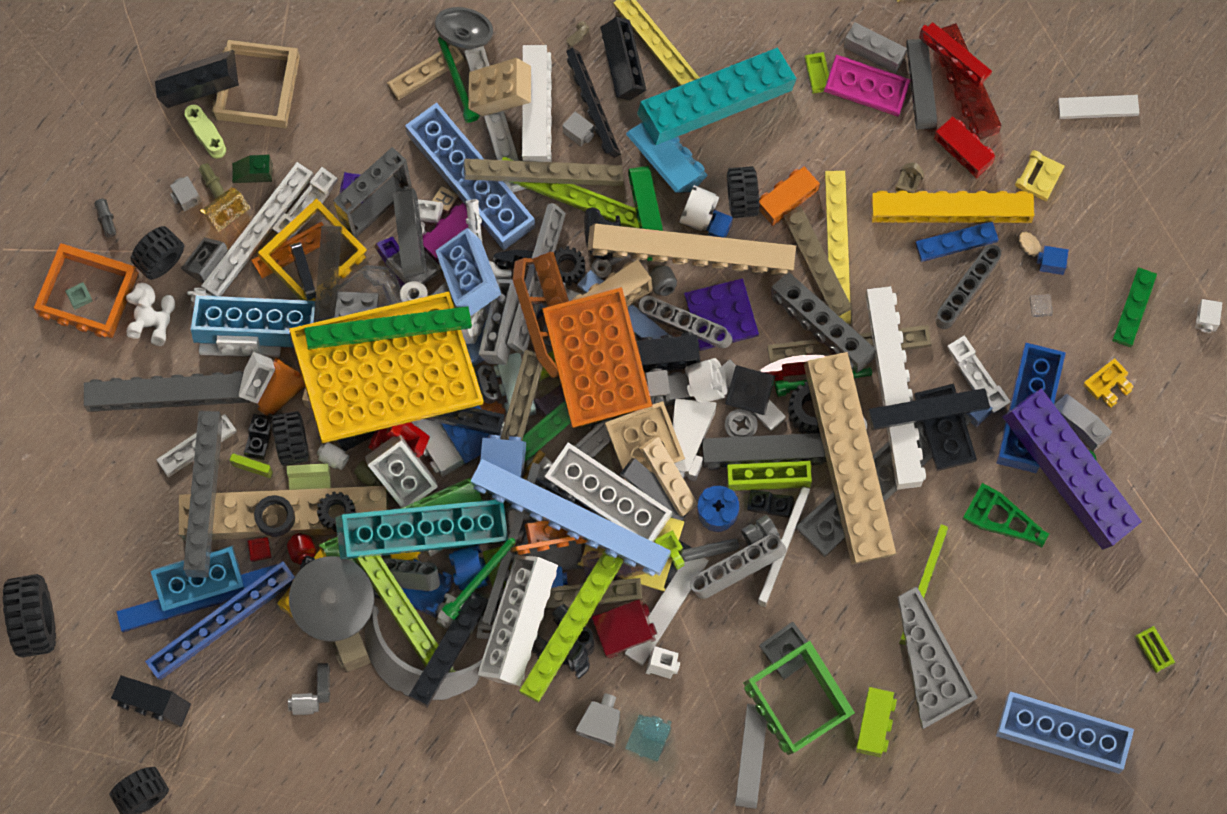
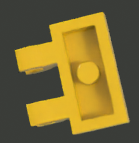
M1115 358L1083 384L1096 400L1102 396L1104 402L1110 408L1118 400L1117 396L1110 391L1112 387L1117 384L1125 396L1133 388V385L1125 378L1128 372Z

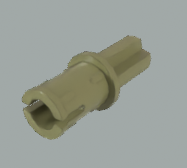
M208 163L202 164L199 167V171L206 182L205 186L211 190L216 201L223 200L227 193L219 182L220 178L216 177Z

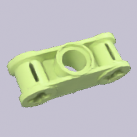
M198 105L188 106L185 109V117L195 136L203 144L211 157L215 159L222 158L226 153V147L214 124Z

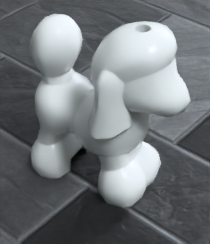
M137 283L134 291L126 296L129 303L136 305L134 310L135 322L130 323L127 327V336L138 339L143 327L155 326L156 330L153 331L151 343L156 346H163L166 341V327L170 323V314L175 309V300L171 295L164 296L161 301L162 311L156 312L151 307L155 302L153 288L146 283Z

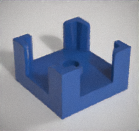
M446 572L438 573L440 586L435 590L424 591L401 588L416 610L434 618L437 617V610L440 604L444 603V596L446 593L448 594L454 582L452 575Z

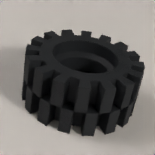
M566 246L564 250L562 247L559 248L558 252L555 250L554 255L558 268L563 260H571L575 264L573 271L568 273L561 271L559 268L563 283H568V286L572 285V282L578 283V279L581 280L583 274H585L584 256H581L580 251L576 252L574 247L572 250L569 249V246Z
M332 492L331 495L327 493L324 499L321 498V503L317 505L318 518L321 524L329 531L332 529L334 532H337L336 519L331 518L328 514L331 506L336 504L343 506L344 514L356 513L352 499L347 494L343 495V492H339V494Z

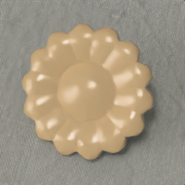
M1022 232L1019 235V243L1022 249L1029 255L1038 256V253L1041 252V245L1036 236L1028 232Z

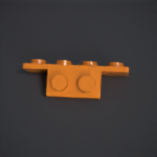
M545 520L525 524L529 544L513 547L510 549V552H517L518 555L530 553V549L537 548V552L549 550L550 545L556 544L557 548L569 546L568 542L576 541L577 545L586 543L587 540L580 537L578 540L567 535L568 531L562 528L558 531L548 525L549 522Z

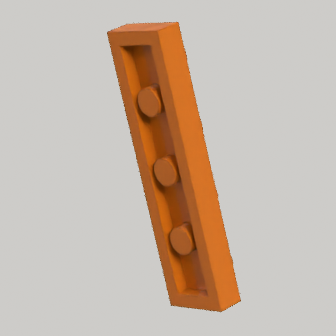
M321 221L285 241L270 257L283 268L294 262L290 244L301 242L304 254L306 255L332 241V238ZM259 257L251 260L262 279L273 273Z

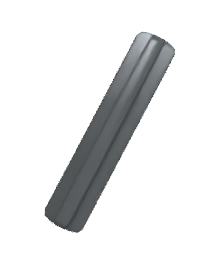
M734 538L682 550L680 556L684 562L736 551L740 546L738 540Z

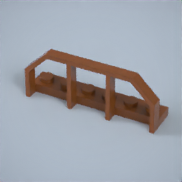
M548 252L535 258H523L515 261L513 283L537 359L552 378H560L557 365L547 354L543 339H550L549 332H540L532 304L546 302L547 306L550 307L569 301L554 252ZM535 265L545 297H529L524 281L525 266Z

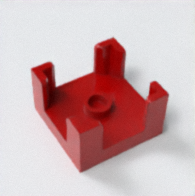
M408 422L375 430L368 448L374 451L380 446L381 442L385 443L393 436L398 437L401 435L413 452H416V457L419 458L423 455L430 436L413 423Z

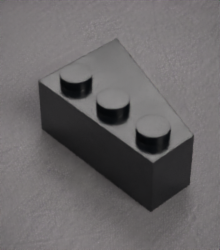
M120 675L111 699L117 702V707L128 711L131 708L139 715L146 716L147 714L157 721H166L182 727L191 703L172 691Z

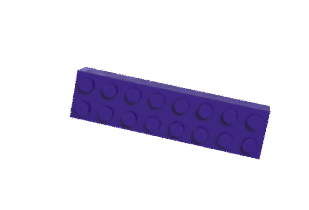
M1042 388L1032 393L1003 416V419L1102 550L1115 545L1142 522Z

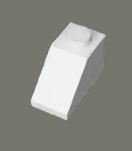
M253 352L244 369L239 397L258 404L275 371L271 358Z

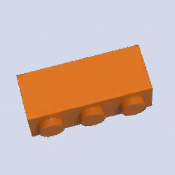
M805 166L800 170L795 169L787 180L778 182L774 186V190L770 193H764L759 198V211L774 226L784 218V215L796 209L819 191L820 183Z

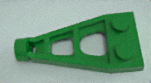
M984 483L979 487L962 520L981 530L1031 542L1041 548L1050 534L1042 530L1040 526L1001 492ZM994 505H1000L1007 511L1008 519L1005 523L999 524L989 520L988 515ZM1014 517L1026 523L1027 528L1024 532H1018L1009 528V524Z

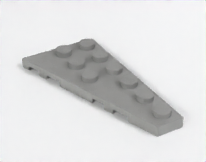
M914 587L899 595L897 599L921 728L924 729L976 700L977 696L917 587Z

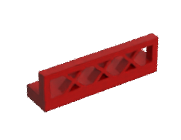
M934 22L929 26L924 25L921 28L919 39L978 88L992 74L991 69Z

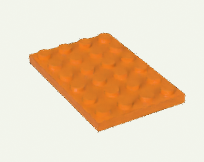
M622 287L542 308L573 428L653 407Z

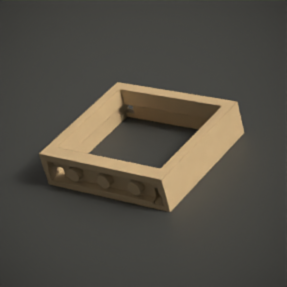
M228 40L227 47L224 48L223 53L234 50L235 54L287 60L277 116L225 110L229 90L227 89L217 92V99L212 103V112H214L216 119L287 128L300 59L298 48Z

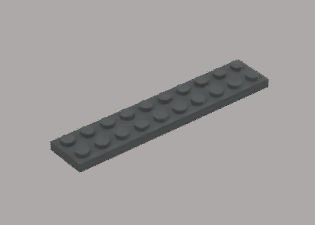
M963 414L968 426L972 419L967 414ZM922 422L914 423V428H918L919 431L917 446L922 449L923 460H920L922 468L932 459ZM889 441L873 455L884 502L897 491ZM834 492L796 526V529L824 557L845 539Z

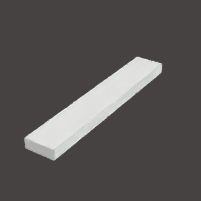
M805 487L801 488L782 537V542L786 546V552L809 495L810 489ZM786 553L783 557L772 563L758 600L761 606L766 607Z
M701 558L685 562L684 567L678 569L650 613L651 615L648 616L649 622L654 623L657 630V635H655L656 641H648L628 649L625 653L627 657L642 666L644 665L654 646H656L691 591L690 580L705 569L709 560Z

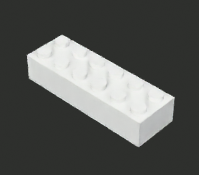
M523 45V62L531 66V103L523 105L522 158L523 161L552 162L551 52H547V45Z
M570 443L566 444L544 476L546 480L557 485L562 491L565 490L573 495L578 502L599 516L654 542L672 516V511Z
M515 555L478 676L497 683L514 686L521 685L525 677L527 663L531 657L534 641L537 638L539 624L544 616V608L550 597V589L556 577L558 565L539 557Z

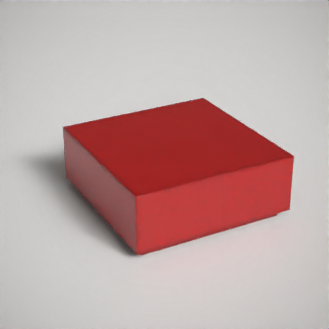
M268 537L247 541L251 562L272 558Z

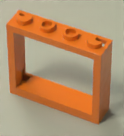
M60 243L35 303L34 310L44 320L49 321L53 319L63 326L72 325L82 332H87L88 330L94 332L98 337L106 338L107 336L113 338L127 304L126 296L132 292L139 273L135 266ZM65 258L125 277L106 325L46 306Z

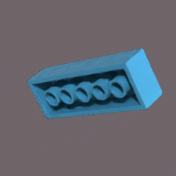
M196 295L191 323L193 342L217 344V335L258 337L260 346L294 347L289 328L318 322L317 301Z

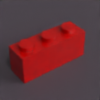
M952 116L936 131L934 139L976 179L994 163L995 155L993 150L988 146H984L975 133H970L961 120H956Z

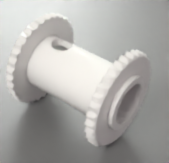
M418 281L407 282L400 290L402 302L428 296L427 288Z

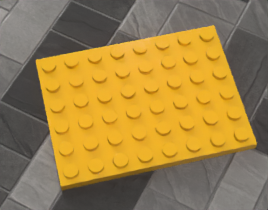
M449 292L289 328L321 443L483 405L482 394L461 330L307 349L305 327L454 308Z

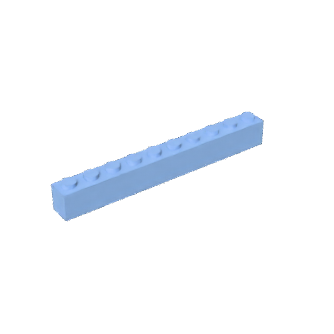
M483 459L471 479L474 490L482 494L488 492L498 502L504 503V501L512 504L511 508L519 512L525 510L530 513V517L537 521L544 519L549 522L548 525L558 531L562 528L568 531L567 535L574 539L583 538L587 540V545L595 549L599 546L605 549L604 553L613 558L617 556L624 558V563L632 567L638 565L643 568L642 571L650 576L654 577L655 574L660 576L671 554L670 550Z

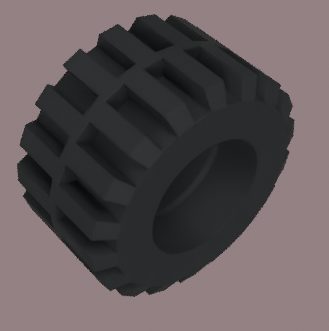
M753 166L729 168L727 172V191L731 216L733 218L758 216L760 204L755 168Z
M160 226L150 231L138 242L132 252L130 261L146 278L153 280L172 269L180 259L185 245L169 228Z
M808 381L804 382V386L800 384L797 390L793 391L788 406L789 420L793 422L792 426L794 428H799L798 432L801 434L804 431L807 434L820 433L817 418L808 416L802 409V405L805 402L812 400Z
M295 411L273 415L272 429L279 462L282 466L307 462L309 452L301 414Z
M146 767L118 782L109 795L120 814H142L161 802L168 794L169 788L156 767Z

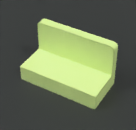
M328 463L287 466L289 490L331 488L330 467Z

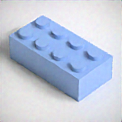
M468 228L436 250L453 301L458 308L468 306L471 316L501 295L483 244Z

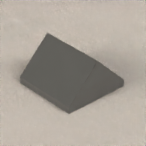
M204 237L181 269L199 282L204 283L228 252L226 244Z

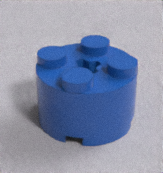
M712 486L703 491L698 500L697 515L705 528L713 532H723L737 521L739 501L733 490L724 486ZM716 506H720V512L716 511Z
M479 545L456 550L449 554L451 565L456 570V573H453L456 586L458 585L460 591L464 590L486 565L484 558H479V553H482ZM488 576L477 588L488 586Z

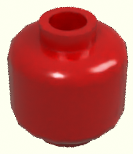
M302 533L294 534L287 543L290 559L294 563L301 565L306 555L313 558L316 555L314 542L309 535Z

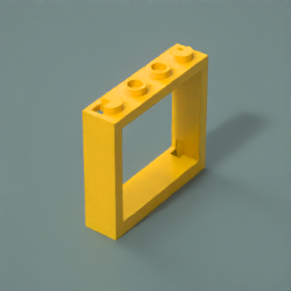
M316 198L258 252V257L300 300L317 301L319 303L323 299L321 295L326 291L330 293L338 285L336 283L341 277L345 279L352 272L350 268L355 263L357 265L362 263L366 258L367 249ZM319 211L357 252L315 290L317 298L306 300L303 289L270 255Z

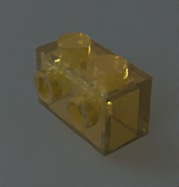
M231 187L203 208L201 212L209 224L220 232L249 210L250 206L241 193Z

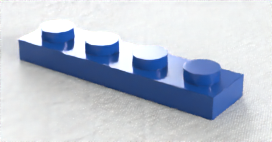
M992 221L916 241L915 245L920 261L924 262L997 243L999 239Z

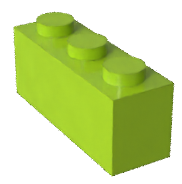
M869 687L856 747L857 753L881 758L882 753L887 752L889 740L885 739L886 732H891L893 720L889 719L890 712L895 711L897 699H893L894 692Z

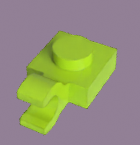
M673 530L654 540L656 544L670 550L671 554L669 557H671L677 570L685 566V562L679 554L683 547Z

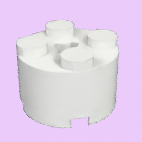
M694 185L679 223L699 231H706L712 218L709 212L713 213L719 197L715 193Z
M716 358L691 364L685 368L690 383L687 386L688 393L691 397L694 396L699 403L722 399L727 394L725 374L720 373L719 368H722Z

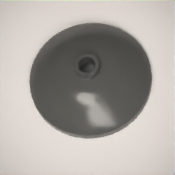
M447 8L441 11L435 20V29L438 35L455 47L463 49L479 48L486 45L493 35L491 22L481 13L469 8Z

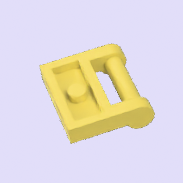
M1033 150L1029 156L1030 160L1021 177L1017 179L1015 186L1028 193H1033L1034 196L1047 202L1064 169V165ZM1036 164H1042L1032 185L1029 184L1027 181Z

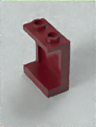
M640 599L592 617L605 655L609 659L616 657L617 653L648 641H656L655 635H657V630L654 623L649 622L648 615H651L649 608Z

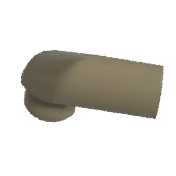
M584 21L579 22L576 25L578 30L566 39L570 47L580 42L589 32V25H586Z

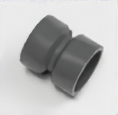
M767 515L756 520V525L749 524L741 529V533L748 546L771 534H775L780 538L777 528Z

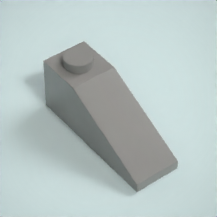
M1064 395L1054 404L1073 431L1093 452L1111 436L1112 431L1101 419L1070 395Z

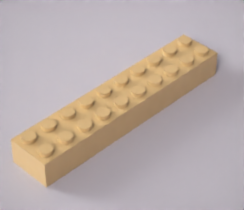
M593 224L589 230L587 251H593L592 255L596 256L613 253L612 257L625 258L627 255H631L634 260H645L649 257L653 258V262L673 260V264L680 265L692 262V266L698 267L712 264V268L716 269L732 266V270L744 271L751 268L754 273H764L769 270L772 271L771 274L783 275L787 274L788 271L794 270L796 246Z
M848 352L807 360L804 368L851 564L854 565L891 557L896 554Z
M385 486L216 493L212 540L271 537L265 535L258 528L254 518V511L262 499L272 495L284 497L290 502L295 512L293 527L288 533L279 537L293 536L297 533L309 536L334 535L337 532H334L332 529L331 531L327 530L318 518L317 505L321 503V498L324 499L327 493L331 495L332 492H336V494L343 492V495L347 494L352 499L356 513L389 510L388 490ZM191 494L179 495V536L182 541H186ZM338 504L330 507L328 514L331 518L335 519V517L344 514V508ZM270 505L263 512V522L271 528L280 527L286 521L287 512L281 505Z

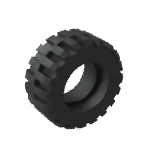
M38 574L8 579L3 585L2 598L5 625L13 652L21 658L52 652L56 645V627L53 605L45 579Z

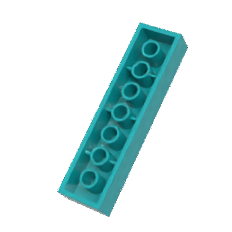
M777 47L640 102L637 115L655 145H658L793 90L797 78Z
M496 500L342 514L335 517L340 560L499 544L508 540L504 503Z

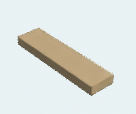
M453 45L448 46L456 66L465 61L457 47ZM442 51L387 82L388 87L397 100L402 99L449 71Z

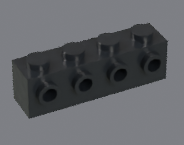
M615 17L600 27L616 97L632 100L647 91L631 22L629 19Z

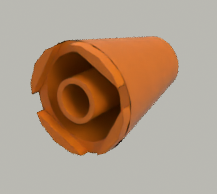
M277 357L273 362L275 371L258 402V410L267 416L269 413L274 415L305 387L302 374Z

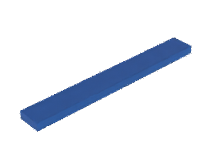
M278 564L242 574L244 587L163 611L160 601L157 599L116 611L121 631H130L225 603Z

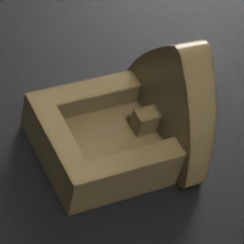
M907 163L901 167L900 172L902 173L895 190L916 193L920 180L924 178V172L917 163Z

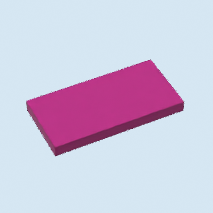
M836 54L824 92L899 117L910 79Z

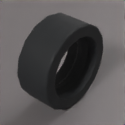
M272 495L265 497L257 504L254 518L261 532L267 536L279 537L288 533L293 527L295 512L290 502L284 497ZM270 505H281L287 512L286 521L280 527H268L262 518L264 510Z

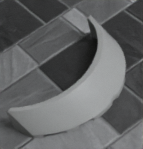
M374 605L371 617L365 627V642L370 661L379 676L396 691L403 692L404 695L409 697L423 671L400 660L387 646L378 625L377 616L379 609ZM482 660L466 669L448 673L433 700L449 699L473 688L481 677L478 676Z

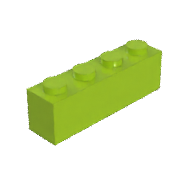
M810 461L727 465L728 488L733 491L810 488L812 482Z

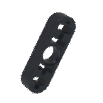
M301 242L290 244L306 300L317 298Z

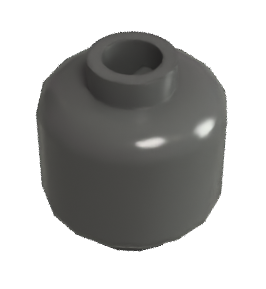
M656 266L649 274L655 294L667 296L674 292L677 286V279L670 267Z

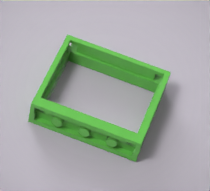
M810 641L803 643L743 682L746 694L753 698L756 703L755 708L757 712L764 716L768 722L767 728L773 735H776L779 740L778 745L780 749L787 753V755L795 753L855 713ZM801 654L838 715L793 744L755 683Z

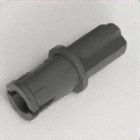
M98 199L94 203L99 216L98 221L102 224L105 236L107 238L114 237L116 235L112 220L114 216L109 210L107 200Z

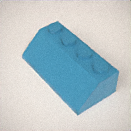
M640 123L626 133L675 192H691L694 185L698 187L708 176L704 171V166L693 159L692 152L681 145L679 137L655 145L643 123Z
M233 545L211 552L208 578L187 577L183 570L184 560L151 570L163 611L244 587Z

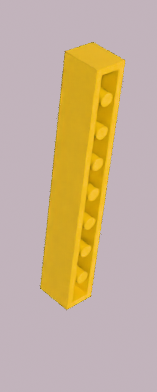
M877 191L872 194L871 217L872 223H988L992 221L993 223H1032L1034 218L1033 193L1026 191L1008 193L1006 191L988 193L986 191H978L976 193H968L967 191H958L956 193H948L947 191H938L936 193H928L927 191H918L916 193H908L907 191H898L896 193Z

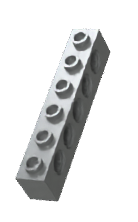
M790 272L772 286V300L777 305L784 307L790 317H795L806 331L809 330L813 333L816 340L821 344L824 343L833 355L848 352L851 369L856 373L860 372L875 359L876 349ZM823 322L825 323V325H819L817 323ZM833 335H838V336H840V337H839V338H834V337H832V336H833ZM847 348H853L854 350L848 351Z

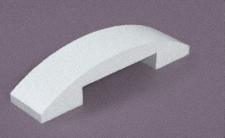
M321 167L311 179V185L290 211L282 215L272 229L277 233L282 231L316 198L323 204L338 178ZM307 220V221H306L294 234H292L287 240H289V239L292 238L294 235H296V234L306 225V223H307L309 220Z
M965 336L947 346L953 360L973 390L985 388L989 404L993 408L992 413L997 412L1011 402L1002 388L997 386L976 357V351Z

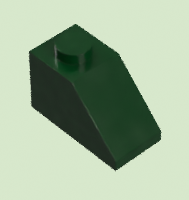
M249 155L232 163L233 183L272 182L273 163L270 155Z

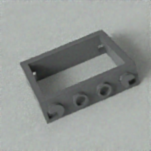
M393 147L333 200L339 222L355 238L394 204L393 193L412 188L407 161ZM401 182L406 185L404 188L399 186ZM350 203L352 206L346 209L345 205Z

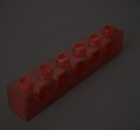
M957 23L941 28L968 50ZM939 56L941 66L946 68L947 80L950 84H953L955 89L954 96L957 101L960 100L962 114L964 118H968L970 132L975 133L980 140L1000 133L1002 125L984 84L978 88ZM966 80L970 84L965 85L961 83V81ZM974 97L977 101L972 102L968 98ZM977 114H981V115H983L985 118H984V119H979V118L976 117V115H977Z

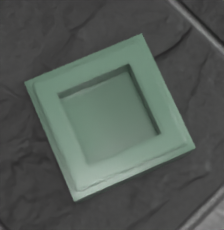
M84 282L65 291L74 310L93 301Z

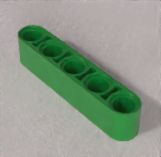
M649 166L628 169L639 228L663 231ZM648 257L647 261H652L653 258Z

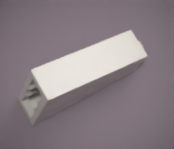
M675 399L673 428L685 460L674 464L682 478L688 477L694 458L698 455L702 441L705 439L716 412V403L714 402L699 403L694 400Z

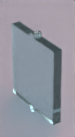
M639 714L625 749L639 754L640 757L644 756L658 762L672 727L658 722L657 719L653 720Z

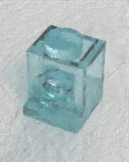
M652 715L651 718L642 716L638 728L641 729L640 736L664 745L672 722L668 720L665 724L663 723L664 720Z

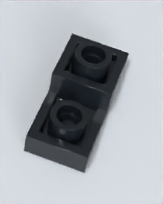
M527 250L503 251L494 254L493 260L501 269H514L515 261L523 258H532L534 252Z
M253 414L244 450L245 457L265 460L273 417Z
M751 490L747 510L790 518L794 497L772 494L770 491Z

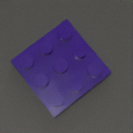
M743 278L684 293L689 312L726 328L732 336V343L759 336ZM707 326L701 327L699 333L706 332ZM720 334L717 337V341H722L725 338V334ZM698 339L700 351L716 347Z

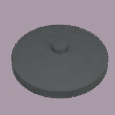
M336 556L322 557L305 565L294 578L289 592L290 611L297 625L308 635L322 641H341L358 633L370 619L374 607L373 586L367 574L356 563L348 559L340 560V557Z

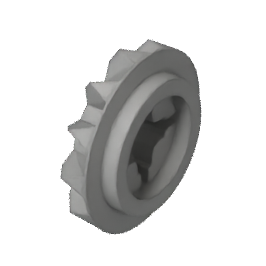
M737 409L726 417L725 429L729 436L747 437L753 436L756 433L757 419L750 411ZM745 419V425H744V426H745L747 429L741 428V429L737 432V427H738V425L735 424V423H737V422H738V423H741V422Z

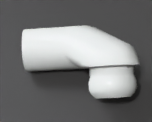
M489 261L496 279H511V270L500 269L494 262Z

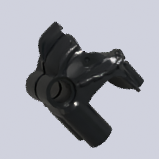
M566 604L560 605L552 613L555 617L553 621L558 626L569 609ZM583 628L562 665L569 666L568 668L571 673H576L575 676L578 680L588 672L590 668L588 656L595 649L593 633L589 628ZM537 634L531 651L534 654L537 653L536 656L539 659L549 641L542 639Z

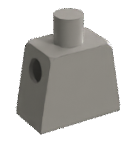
M605 693L601 704L592 701L576 729V735L614 748L620 719V711L613 708L616 697Z

